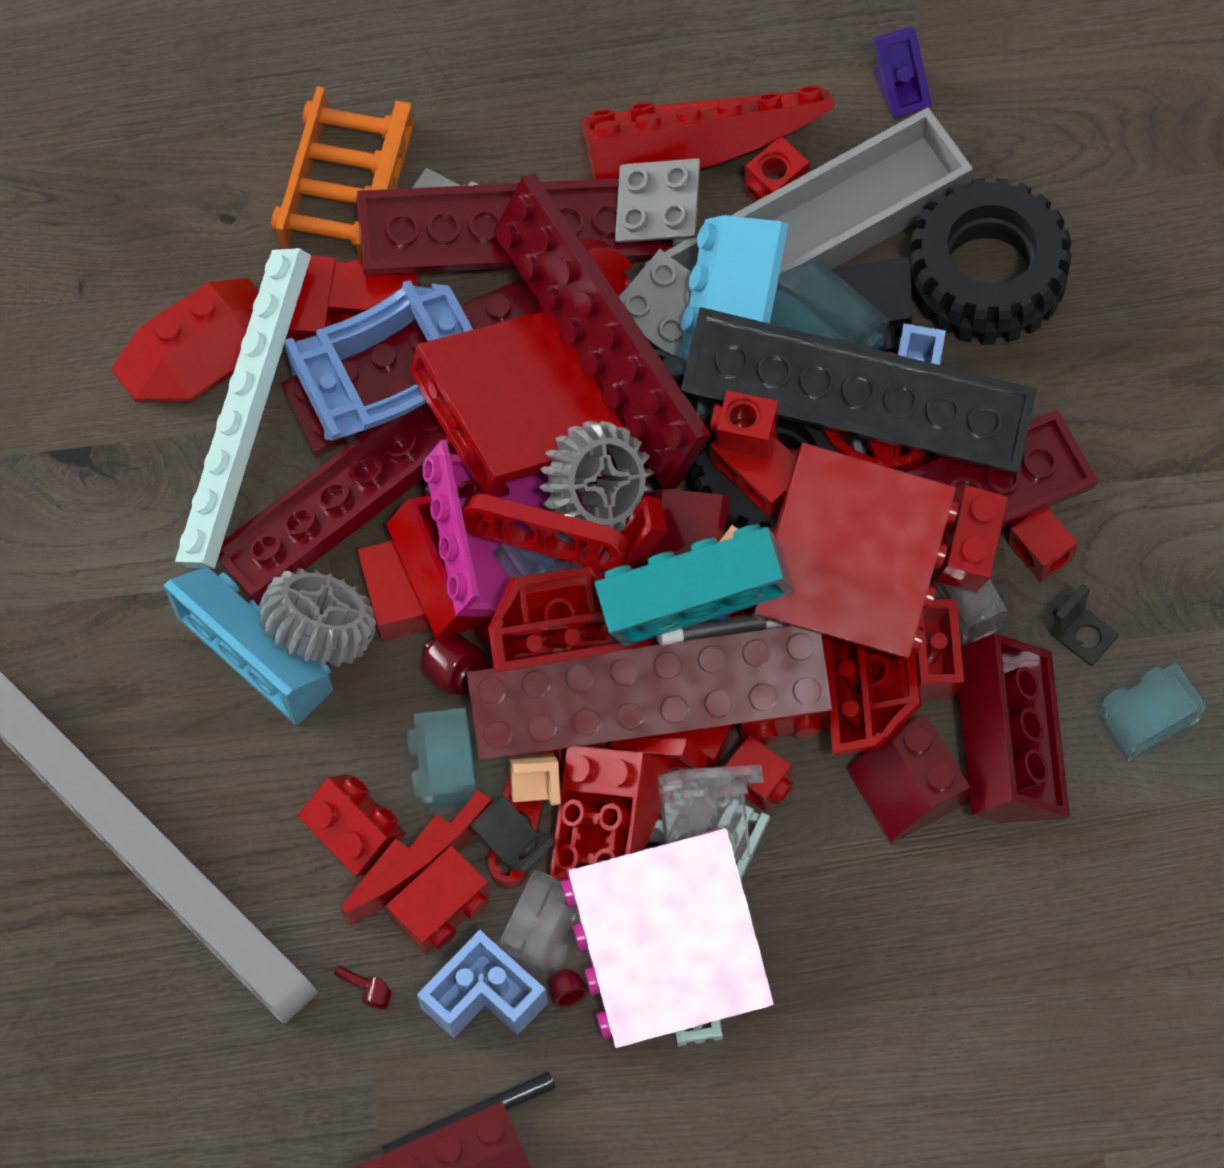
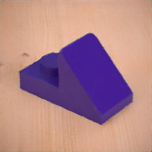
M909 26L873 37L879 67L873 70L891 116L896 118L932 107L916 29Z

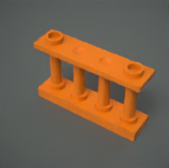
M317 86L313 100H307L304 107L303 124H305V128L282 206L275 207L271 228L276 231L280 247L287 249L293 230L349 240L351 245L356 246L358 258L362 261L358 221L353 225L300 215L298 213L303 195L357 204V191L397 189L415 125L412 104L395 101L392 115H386L385 118L329 108L325 87ZM324 124L381 134L382 139H385L382 150H376L375 153L320 144L319 141ZM314 159L371 169L372 174H375L372 185H366L364 189L308 178Z

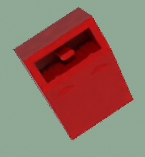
M579 746L567 748L550 878L568 880L567 869L580 868L645 850L665 803L670 759L639 752Z

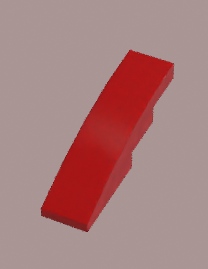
M477 789L451 824L436 814L410 848L394 839L340 907L344 920L350 925H354L386 908V905L450 846L457 852H460L476 835L470 824L492 804V799Z

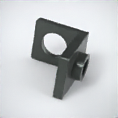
M1082 584L1072 596L1065 595L1054 608L1052 615L1055 619L1051 636L1088 665L1093 666L1118 638V633L1085 608L1090 589ZM1086 626L1095 628L1101 635L1099 645L1094 648H1084L1079 645L1076 640V633L1080 628Z
M499 796L470 824V827L508 869L526 872L555 843L551 836L538 834L505 796Z

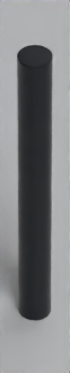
M546 1072L381 1147L385 1154L501 1101L506 1110H509L556 1089L550 1073Z

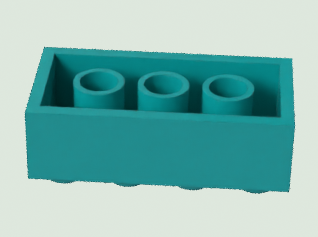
M754 524L734 531L735 537L717 542L716 538H709L698 541L690 546V552L677 556H674L673 552L657 554L647 560L649 565L631 570V566H620L608 570L604 573L605 579L595 581V586L609 634L624 646H628L794 594L795 591L780 542L768 527L761 529L759 524Z

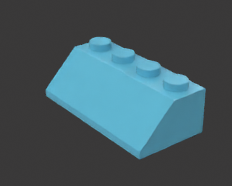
M729 215L705 219V223L700 228L697 237L699 254L697 264L689 278L691 295L689 305L682 315L681 329L683 330L681 346L675 356L687 361L696 317L700 307L770 324L789 226L788 223Z
M206 566L169 579L163 585L176 618L296 726L333 691L329 677L331 670L327 664L321 667L316 661L308 660L305 663L304 659L297 655L289 657L287 649L276 648L275 639L264 636L265 628L259 624L261 606L257 605L253 600L248 603L237 594L240 591L239 587L225 573L222 572L217 576Z

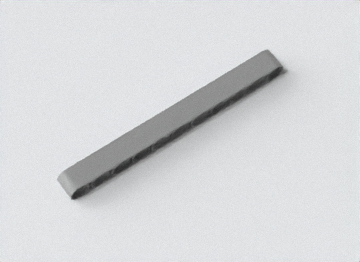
M0 672V739L279 1021L287 1024L318 994L311 982Z

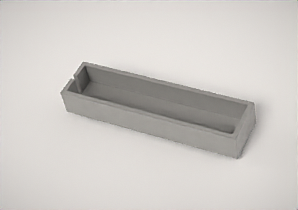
M927 107L731 216L781 221L789 224L774 299L775 302L917 223L921 212L926 209L929 210L930 201L938 194H943L947 197L948 188L957 183H962L964 187L970 186L973 168ZM696 234V237H691L665 251L667 255L691 272L697 264L699 247L697 245L698 234Z

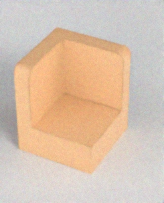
M554 752L509 756L513 802L549 800L551 805H560L559 767Z

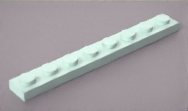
M300 248L272 250L270 258L265 265V274L258 296L253 304V312L246 335L241 342V351L234 373L229 381L228 393L222 412L217 420V428L209 453L205 458V467L197 492L192 500V508L186 528L180 539V547L175 562L187 568H203L207 566L209 569H215L284 346V340L288 333L311 258L310 254Z

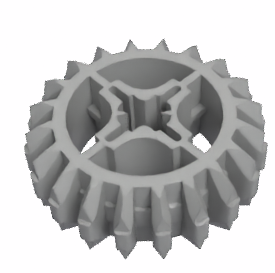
M587 421L583 423L582 427L573 426L568 428V436L555 438L559 450L545 452L552 462L550 466H544L540 469L545 475H548V482L542 484L539 488L544 492H550V497L544 502V505L549 509H555V513L622 531L626 527V521L641 502L643 494H649L654 491L648 485H645L646 478L654 474L653 471L643 466L650 455L646 454V452L638 451L642 441L629 437V430L624 427H616L612 422L602 421L597 423ZM611 455L616 462L618 470L612 464ZM597 476H607L606 478L597 479V484H587L588 482L596 481ZM576 490H578L581 494L583 505H587L588 512L583 508V506L579 502Z
M298 568L295 574L290 571H283L280 577L273 578L272 583L268 585L260 602L261 609L259 613L261 618L259 624L265 628L264 636L275 639L276 648L287 649L289 657L297 655L302 657L305 663L308 660L316 661L321 667L326 662L331 663L335 667H339L342 662L352 664L356 657H362L373 639L377 621L375 620L373 607L370 606L371 599L360 595L359 587H350L347 585L346 578L336 579L332 577L331 572L327 575L320 574L315 568L310 573H307L302 568Z

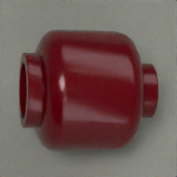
M460 633L432 638L424 647L421 668L423 675L447 695L460 696L462 694H469L467 672L484 670L486 661L484 653Z

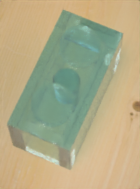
M1177 662L1166 669L1162 666L1151 669L1141 677L1140 684L1129 690L1125 687L1118 688L1103 700L1104 704L1102 705L1098 720L1127 762L1201 720L1206 703Z
M466 707L413 714L415 729L407 730L410 756L418 755L419 770L411 771L414 797L422 796L426 811L465 806L477 791Z

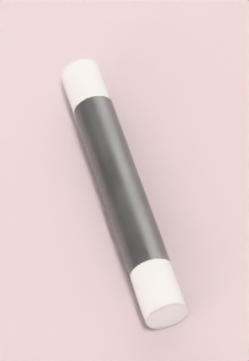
M751 614L729 617V619L725 620L716 619L701 622L657 636V641L659 645L664 646L681 641L786 627L787 624L774 620L762 621L750 617Z

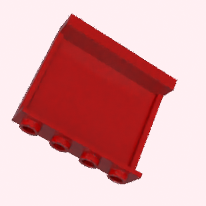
M542 311L417 344L409 372L471 479L483 486L484 494L501 498L506 482L542 472L541 468L550 466L552 461L545 452L559 450L555 438L568 436V428L573 426L582 427L583 423L587 421L597 423L602 421L612 422L616 427H623L613 409L606 405L603 393L593 376H588L584 372L581 357L572 344H567L563 340L560 327L550 312ZM611 455V461L613 465H616V462L613 456Z
M802 443L797 450L774 531L775 537L781 544L795 593L753 606L750 617L766 622L774 620L897 656L896 660L900 661L908 659L911 652L917 654L924 635V628L918 626L922 609L930 610L936 591V586L930 584L934 567L941 569L948 548V543L941 542L945 526H953L959 509L960 501L953 499L956 487Z

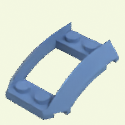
M409 280L403 282L402 288L381 303L354 317L316 330V336L294 342L293 338L284 340L292 376H298L324 428L325 440H335L384 424L427 402L418 385L415 384L391 397L364 406L341 360L377 345L414 320H417L427 341L473 330L450 286L432 283V289L413 286Z

